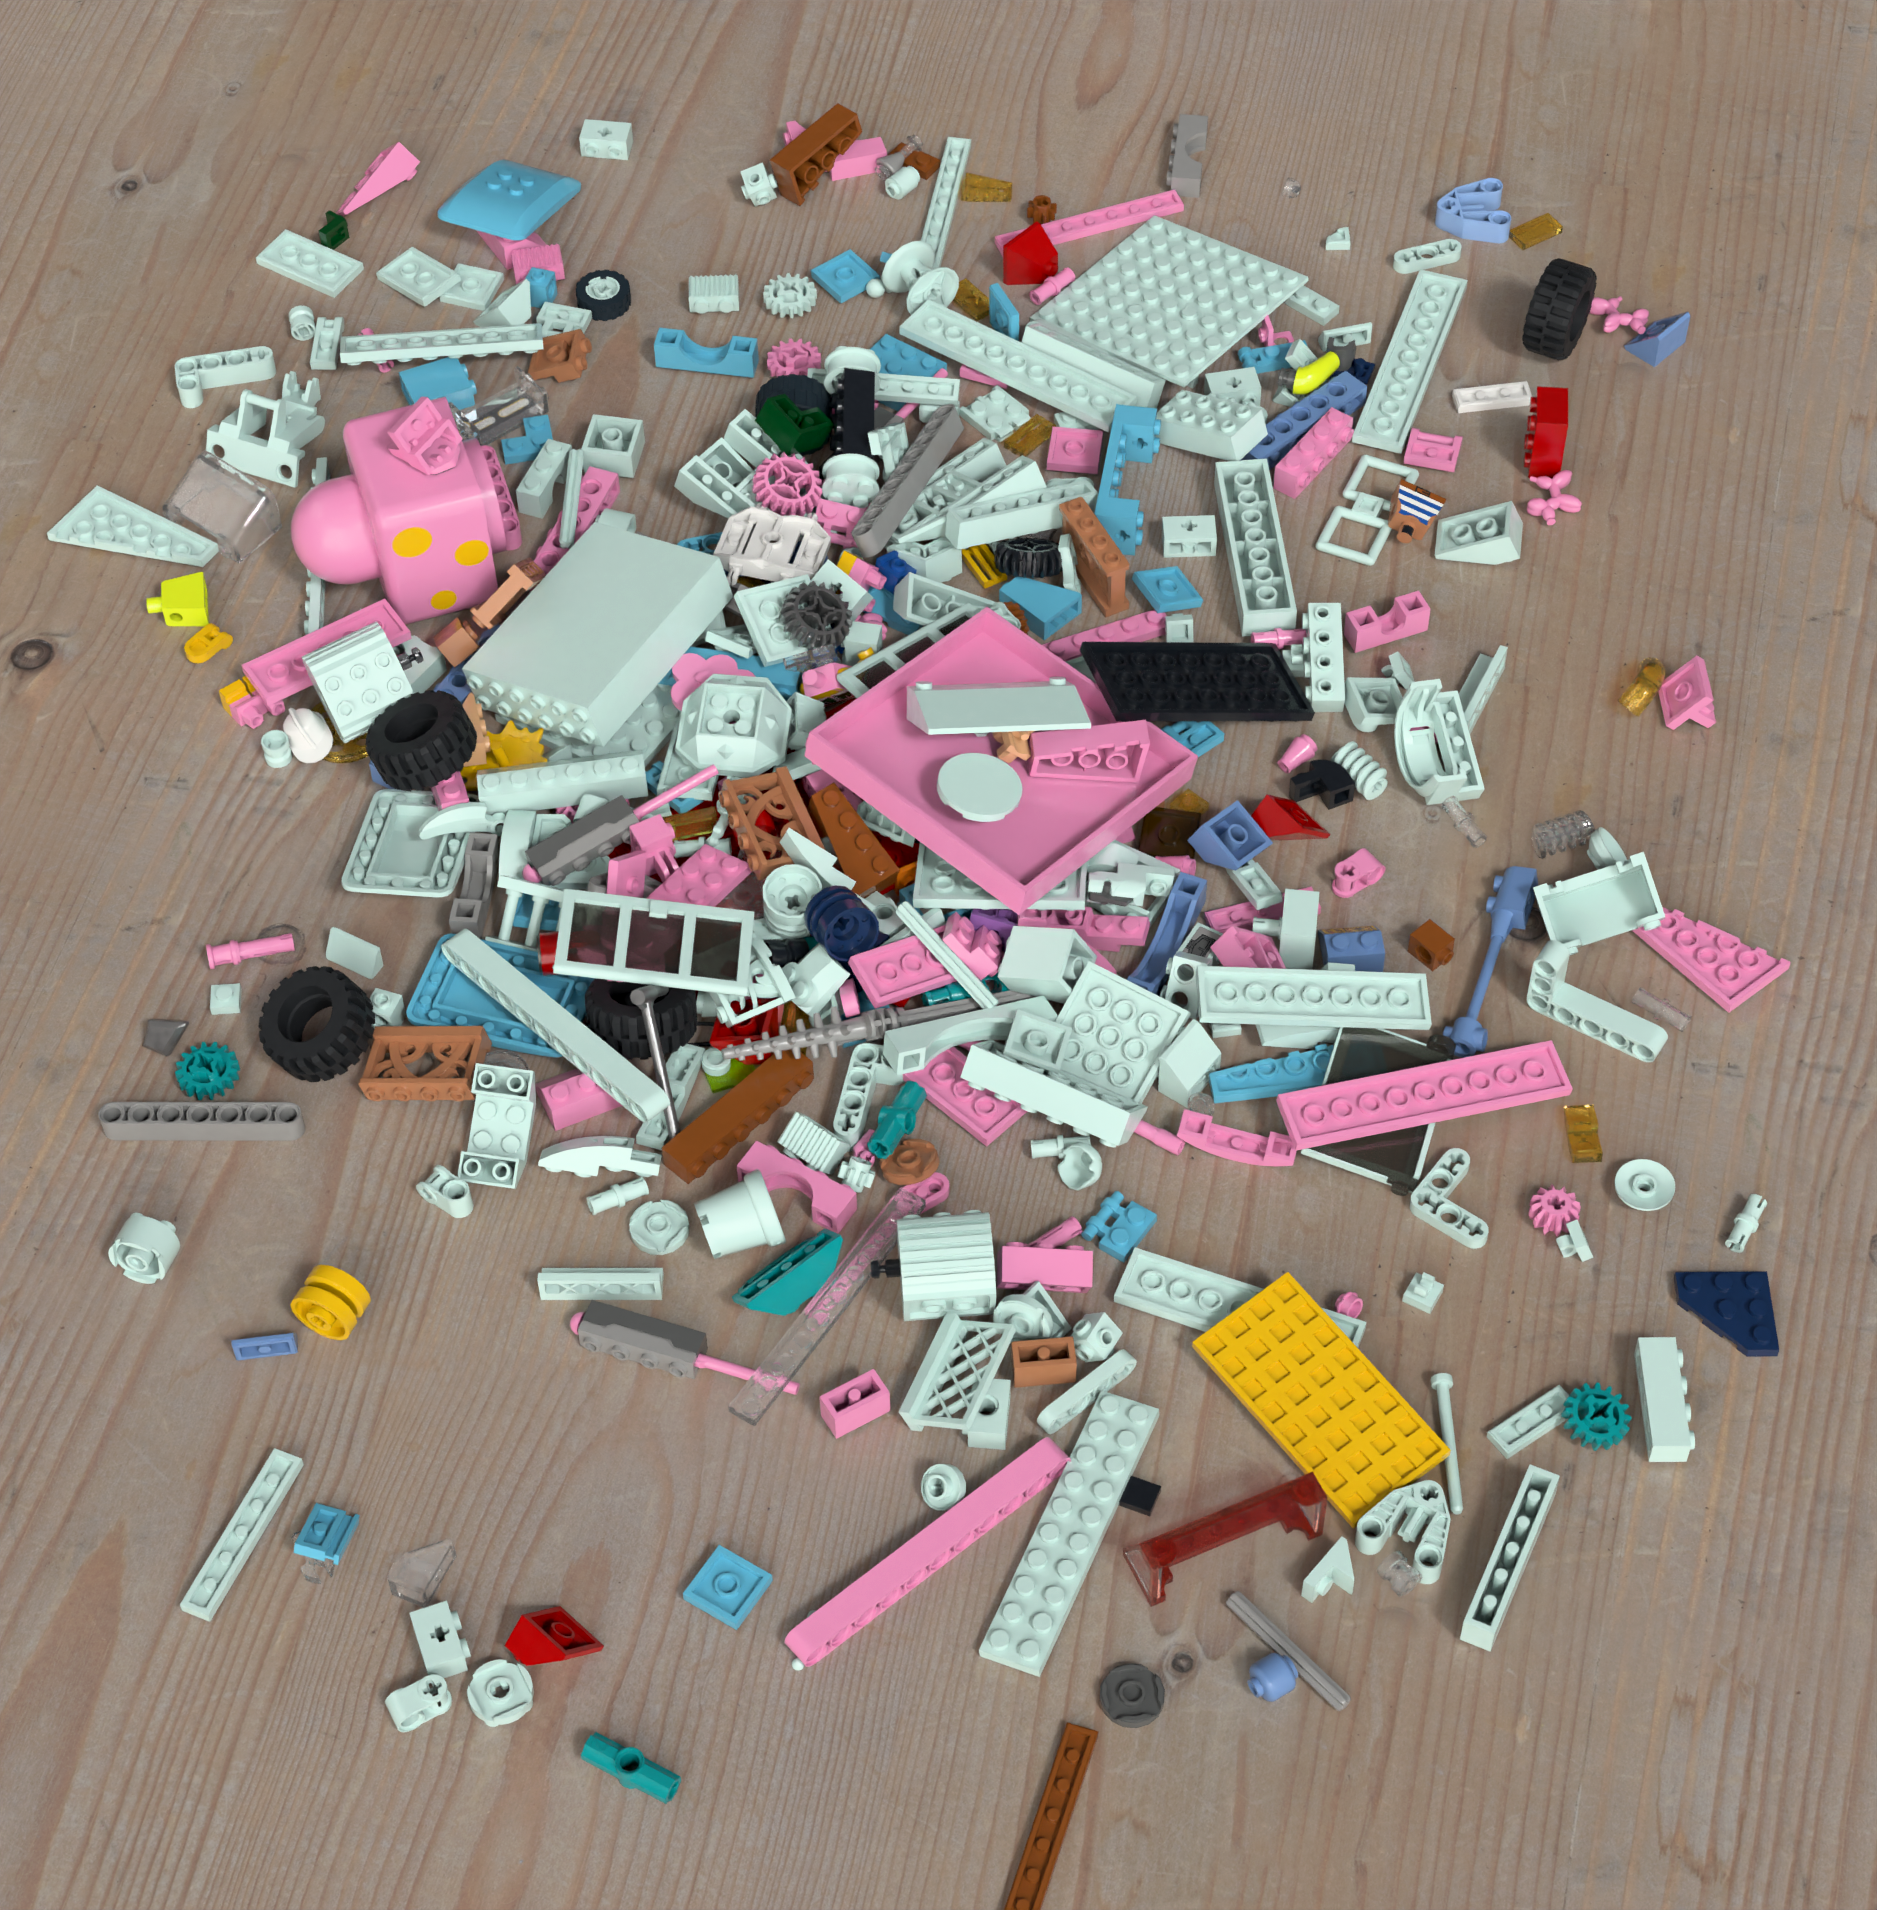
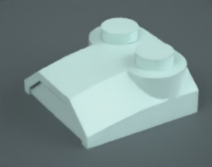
M1347 677L1344 683L1345 706L1353 724L1358 730L1373 732L1377 729L1378 725L1395 724L1396 713L1403 698L1395 678Z
M820 943L811 949L798 963L790 962L782 968L796 997L792 1002L813 1018V1014L819 1013L850 976V973L836 959L831 957L822 948Z

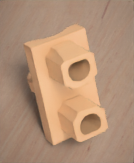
M1034 731L992 732L996 741L1003 744L997 749L998 757L1007 763H1011L1017 757L1026 761L1031 757L1027 739Z

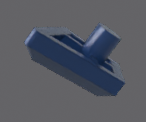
M1354 358L1352 366L1346 371L1362 383L1368 384L1375 369V364L1367 362L1362 358ZM1336 371L1332 376H1330L1329 381L1331 378L1337 377L1344 371Z

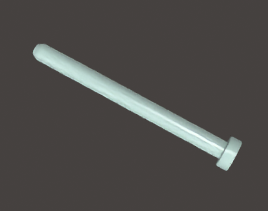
M1439 1373L1431 1377V1387L1437 1390L1442 1441L1451 1450L1450 1456L1445 1459L1450 1510L1453 1514L1457 1515L1462 1513L1463 1502L1449 1389L1453 1386V1378L1450 1374Z

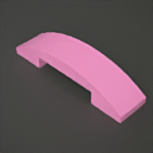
M1184 1109L1177 1136L1185 1142L1210 1154L1232 1161L1260 1166H1293L1296 1151L1290 1136L1270 1131L1269 1138L1211 1123L1213 1116Z

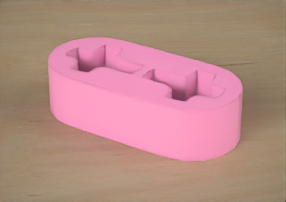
M847 979L839 988L846 1018L860 1015L861 1013L854 979Z

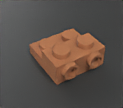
M581 329L543 337V349L533 353L527 374L532 381L555 376L558 383L581 378L582 371L587 369L586 354L592 351L590 340L585 337Z

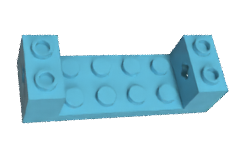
M1116 404L1095 516L1122 554L1135 556L1136 546L1142 545L1143 530H1139V527L1143 526L1144 512L1139 511L1140 500L1119 498V489H1116V486L1118 487L1122 484L1123 471H1120V468H1125L1126 461L1152 463L1154 453H1159L1160 438H1156V435L1160 434L1161 420L1157 419L1156 408Z

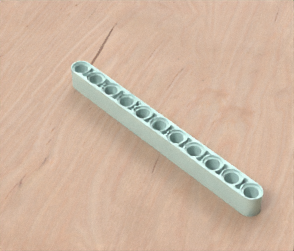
M464 928L441 945L442 952L450 963L640 1121L647 1123L670 1106V1100L661 1087L471 931Z

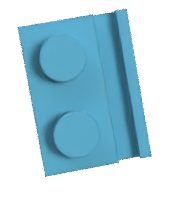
M316 1503L295 1542L294 1553L325 1561L326 1558L334 1560L333 1564L338 1565L359 1525L360 1515L348 1516L346 1511Z

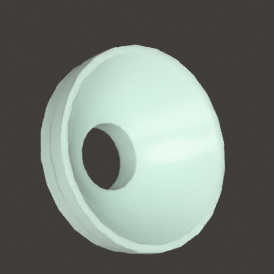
M1599 827L1591 834L1587 854L1598 870L1614 865L1618 861H1622V864H1625L1624 861L1627 858L1623 850L1606 829Z

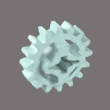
M787 273L784 278L777 275L776 281L769 280V285L764 286L763 299L766 309H771L773 315L779 312L781 318L786 314L793 318L794 314L803 316L804 310L807 312L811 311V306L816 305L817 290L814 287V282H809L808 277L800 279V274L791 277L790 273Z

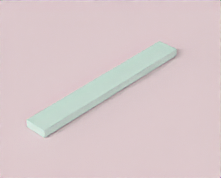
M948 137L921 238V241L929 243L934 250L935 262L933 268L941 267L971 149V139Z

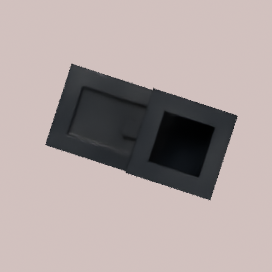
M1330 760L1310 761L1308 772L1299 773L1290 778L1289 797L1291 800L1299 802L1319 795L1328 810L1353 801L1355 782L1340 764Z

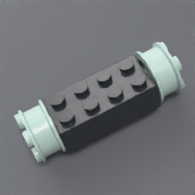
M839 346L826 357L824 362L827 372L824 378V386L827 392L832 395L831 408L835 409V414L831 416V421L834 424L832 427L834 435L831 436L830 450L834 451V456H831L822 468V474L825 479L822 485V494L829 501L866 508L879 492V485L876 482L879 477V466L873 460L874 455L871 453L868 432L874 430L875 394L880 389L881 384L880 377L878 376L881 362L873 350Z

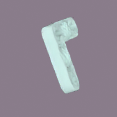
M1460 1148L1449 1149L1413 1191L1410 1199V1210L1419 1219L1466 1247L1472 1249L1481 1248L1487 1242L1489 1233L1487 1224L1482 1219L1447 1199L1468 1173L1470 1157L1466 1151ZM1457 1160L1460 1161L1461 1164H1456L1452 1169L1451 1173L1449 1171L1451 1167V1162L1455 1163L1457 1162ZM1442 1178L1447 1181L1448 1185L1444 1188H1438L1432 1184V1181ZM1425 1200L1429 1202V1204L1425 1203L1423 1204V1206L1418 1204L1419 1202L1422 1203ZM1445 1213H1451L1456 1216L1457 1221L1447 1223L1441 1219V1216ZM1475 1230L1480 1232V1234H1475L1474 1236L1469 1235V1232L1473 1233Z

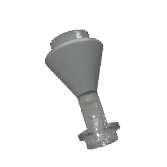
M914 134L907 136L906 140L908 143L899 152L876 160L875 172L883 181H886L901 169L904 160L914 150L917 152L921 151L923 143L918 136Z

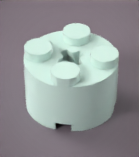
M133 1213L126 1220L108 1252L109 1259L115 1267L119 1264L124 1268L123 1274L134 1281L152 1284L159 1278L162 1280L180 1250V1242L175 1234L176 1228L168 1221H158L141 1213Z

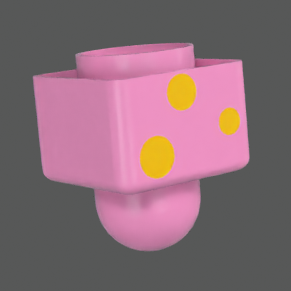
M446 397L430 400L441 417L449 418L458 431ZM413 405L348 421L343 429V440L351 474L324 481L310 489L299 501L291 522V538L294 550L302 564L311 573L325 581L342 585L356 584L379 578L387 602L405 625L473 608L487 601L498 589L492 554L506 551L504 526L496 492L484 453L477 438L461 440L459 442L461 450L457 466L438 475H426V473L411 466L408 462L391 454L387 448L393 441L387 432Z

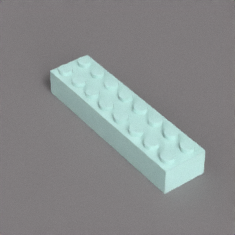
M1267 459L1215 462L1214 487L1242 637L1251 636L1252 632L1274 631L1275 628H1281L1282 630L1295 629L1297 609Z

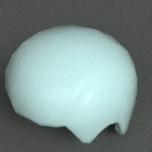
M1076 1142L1062 1151L1065 1157L1058 1165V1172L1062 1181L1069 1189L1079 1191L1096 1183L1102 1172V1159L1099 1152L1092 1145Z

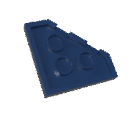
M1767 1271L1675 1272L1674 1285L1677 1305L1687 1312L1689 1310L1702 1319V1324L1721 1338L1725 1336L1736 1344L1737 1350L1746 1357L1778 1356L1779 1344Z

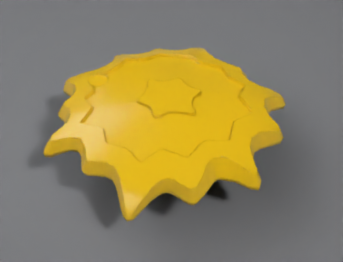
M509 720L500 734L486 731L487 735L485 736L489 737L491 752L486 753L487 764L465 766L460 772L461 776L467 779V782L464 783L466 791H478L477 770L547 762V759L542 757L544 745L539 744L543 737L544 729L540 728L534 733H530L527 727L518 730L514 722Z

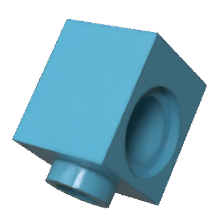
M532 267L525 278L530 282L531 306L542 308L544 302L553 303L558 294L555 272Z

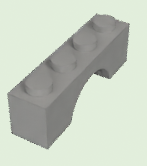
M1180 114L1179 124L1174 123L1173 138L1177 139H1172L1171 154L1174 155L1169 157V170L1172 171L1167 172L1166 185L1171 186V190H1175L1181 197L1199 198L1202 163L1193 160L1189 156L1206 149L1208 116Z
M469 833L465 850L463 888L460 898H454L449 917L452 934H457L465 928L479 939H482L499 866L500 847L497 834Z

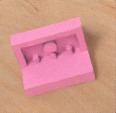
M1696 655L1657 685L1665 724L1672 730L1689 718L1707 728L1716 723L1714 705L1712 704L1714 699L1705 661Z

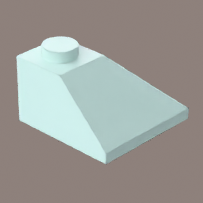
M525 279L503 291L473 321L475 325L479 327L525 324L531 317L530 282Z

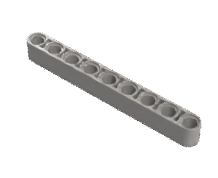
M946 404L935 410L852 530L851 534L862 557H872L884 548L964 430L962 421L953 404Z

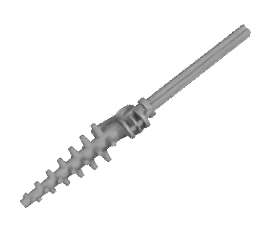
M1011 990L993 993L998 1000L996 1006L1035 997ZM967 998L904 1010L903 1007L874 1009L860 1013V1017L842 1021L835 1006L831 1007V1022L824 1025L820 1014L815 1013L813 1014L814 1028L806 1029L803 1020L798 1019L796 1020L797 1032L787 1033L785 1025L779 1026V1036L770 1038L768 1032H762V1040L751 1042L750 1038L744 1039L745 1044L733 1046V1044L727 1045V1048L722 1049L721 1053L724 1060L739 1058V1061L745 1060V1056L756 1055L758 1060H763L765 1053L774 1052L778 1060L782 1059V1051L792 1050L794 1058L799 1059L801 1058L800 1048L809 1047L814 1059L819 1058V1045L827 1044L831 1057L835 1058L838 1057L837 1046L844 1045L845 1043L866 1039V1042L884 1039L885 1031L977 1011L982 1008L973 998Z

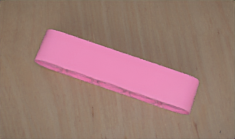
M482 445L481 448L490 471L501 512L506 538V550H515L522 544L519 519L496 452L491 446Z

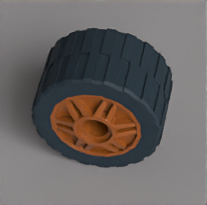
M795 374L781 375L770 379L757 392L755 417L758 416L768 398L786 394L800 411L819 407L831 420V394L827 392L824 384L814 378ZM832 429L829 432L823 444L821 445V447L804 451L799 454L801 456L811 455L816 451H819L822 448H824V445H826L829 442V438L832 434Z

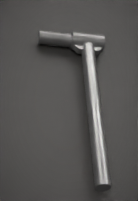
M648 985L633 990L630 999L642 1011L657 1084L664 1090L670 1100V1106L663 1111L669 1138H674L680 1133L653 1010L654 1000L657 997L666 995L669 988Z

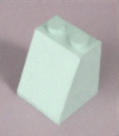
M1013 926L1011 935L1006 942L1003 961L998 968V978L1011 991L1035 997L1044 995L1047 1000L1065 1004L1088 961L1095 964L1097 955L1074 929Z

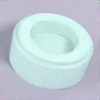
M715 1047L707 1049L702 1055V1068L708 1075L721 1076L729 1071L731 1059L724 1060L721 1051Z

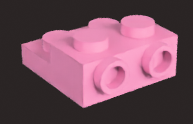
M957 912L948 917L942 938L947 946L980 980L984 979L987 975L992 977L997 974L1000 961L1005 954L1002 951L1003 945L999 935L993 930L989 931L984 925L977 931H974L971 921L966 917H961Z

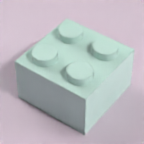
M593 414L581 448L584 456V472L591 466L618 473L620 477L634 478L645 444L643 420Z

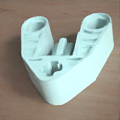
M1424 1480L1393 1490L1363 1515L1357 1523L1355 1546L1361 1553L1366 1555L1378 1553L1383 1548L1387 1539L1392 1536L1406 1513L1408 1516L1398 1531V1535L1402 1536L1405 1542H1415L1425 1523L1428 1524L1414 1554L1412 1575L1419 1583L1432 1584L1439 1579L1451 1518L1442 1487L1435 1481ZM1371 1532L1374 1533L1376 1536L1369 1537L1366 1536L1364 1533ZM1422 1562H1430L1433 1566H1425Z

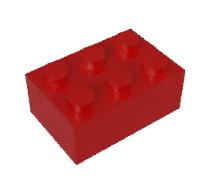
M1537 386L1536 396L1530 398L1529 412H1533V415H1528L1527 431H1530V434H1525L1524 449L1528 450L1524 454V468H1528L1529 479L1531 476L1536 478L1547 476L1552 479L1554 475L1561 471L1568 430V388Z

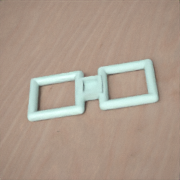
M1363 455L1343 491L1344 498L1356 502L1352 509L1342 506L1334 508L1316 542V549L1372 566L1376 562L1392 530L1388 526V520L1379 518L1382 510L1390 511L1391 501L1355 490L1368 466L1406 477L1405 481L1415 484L1419 477V472L1407 466ZM1341 517L1380 529L1368 554L1328 543Z

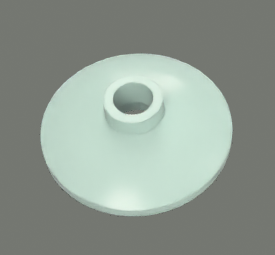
M1637 1159L1629 1161L1618 1170L1615 1177L1614 1185L1617 1195L1625 1204L1637 1210L1654 1211L1661 1209L1672 1200L1675 1193V1181L1670 1171L1660 1163L1652 1160Z

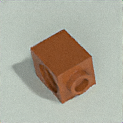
M1429 919L1410 934L1408 952L1433 972L1440 965L1444 966L1452 959L1455 938Z

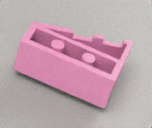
M1231 926L1210 947L1224 967L1286 969L1272 937L1236 926Z

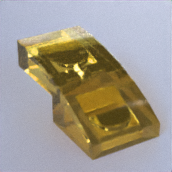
M1594 1105L1564 1106L1565 1127L1572 1163L1602 1162L1603 1152L1598 1137L1599 1124Z

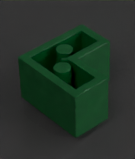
M786 394L768 398L755 419L763 432L787 456L821 447L834 426L832 421L819 407L800 411Z

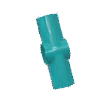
M907 1081L899 1090L892 1104L884 1105L881 1108L878 1116V1127L867 1143L869 1152L875 1154L877 1158L887 1159L889 1155H892L903 1135H909L914 1131L916 1113L927 1096L925 1088L919 1086L917 1082Z
M597 1732L590 1735L584 1744L581 1759L616 1777L623 1787L629 1789L636 1788L665 1804L672 1801L681 1783V1777L648 1760L639 1749L624 1747ZM634 1764L638 1766L633 1771L624 1770L628 1765Z

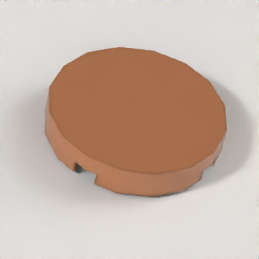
M922 1139L905 1140L903 1145L895 1148L892 1155H889L887 1159L880 1160L883 1177L890 1183L897 1185H911L924 1181L933 1175L940 1163L934 1145Z

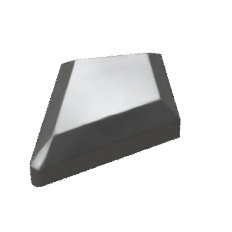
M148 1020L143 1047L166 1057L170 1056L188 1027L189 1021Z

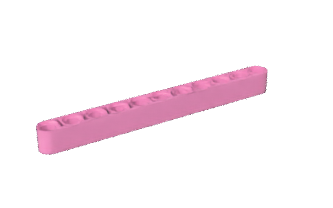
M1050 1437L1040 1440L795 1626L786 1636L785 1644L806 1667L816 1664L1060 1477L1067 1462H1071V1458Z

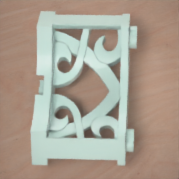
M754 931L752 934L751 964L748 979L749 991L747 993V996L751 997L753 1010L737 1016L730 1004L732 1001H739L742 1010L745 1007L744 996L708 992L717 1006L715 1011L719 1021L722 1024L726 1023L728 1028L796 998L780 965L776 966L769 960V957L772 956L770 949L762 939L756 940ZM741 932L735 934L736 940L698 956L692 954L690 976L732 980L720 976V972L727 962L738 964ZM756 974H762L763 976L757 977ZM754 975L757 983H753ZM757 998H777L758 1007Z

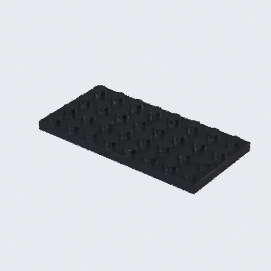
M1082 642L1080 652L1116 721L1297 722L1312 721L1315 714L1275 643Z

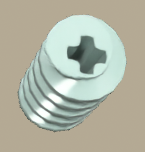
M1355 741L1347 743L1332 756L1331 761L1340 764L1346 769L1355 782L1356 790L1363 794L1365 799H1375L1386 789L1388 784L1387 779H1385L1387 770L1379 768L1380 765L1377 761L1372 762V756L1365 755V750L1358 748V744Z

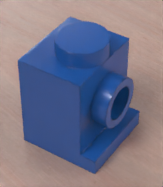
M895 550L878 557L875 566L879 568L878 571L887 578L883 587L893 595L895 586L909 572L916 574L917 571L900 559L898 552Z

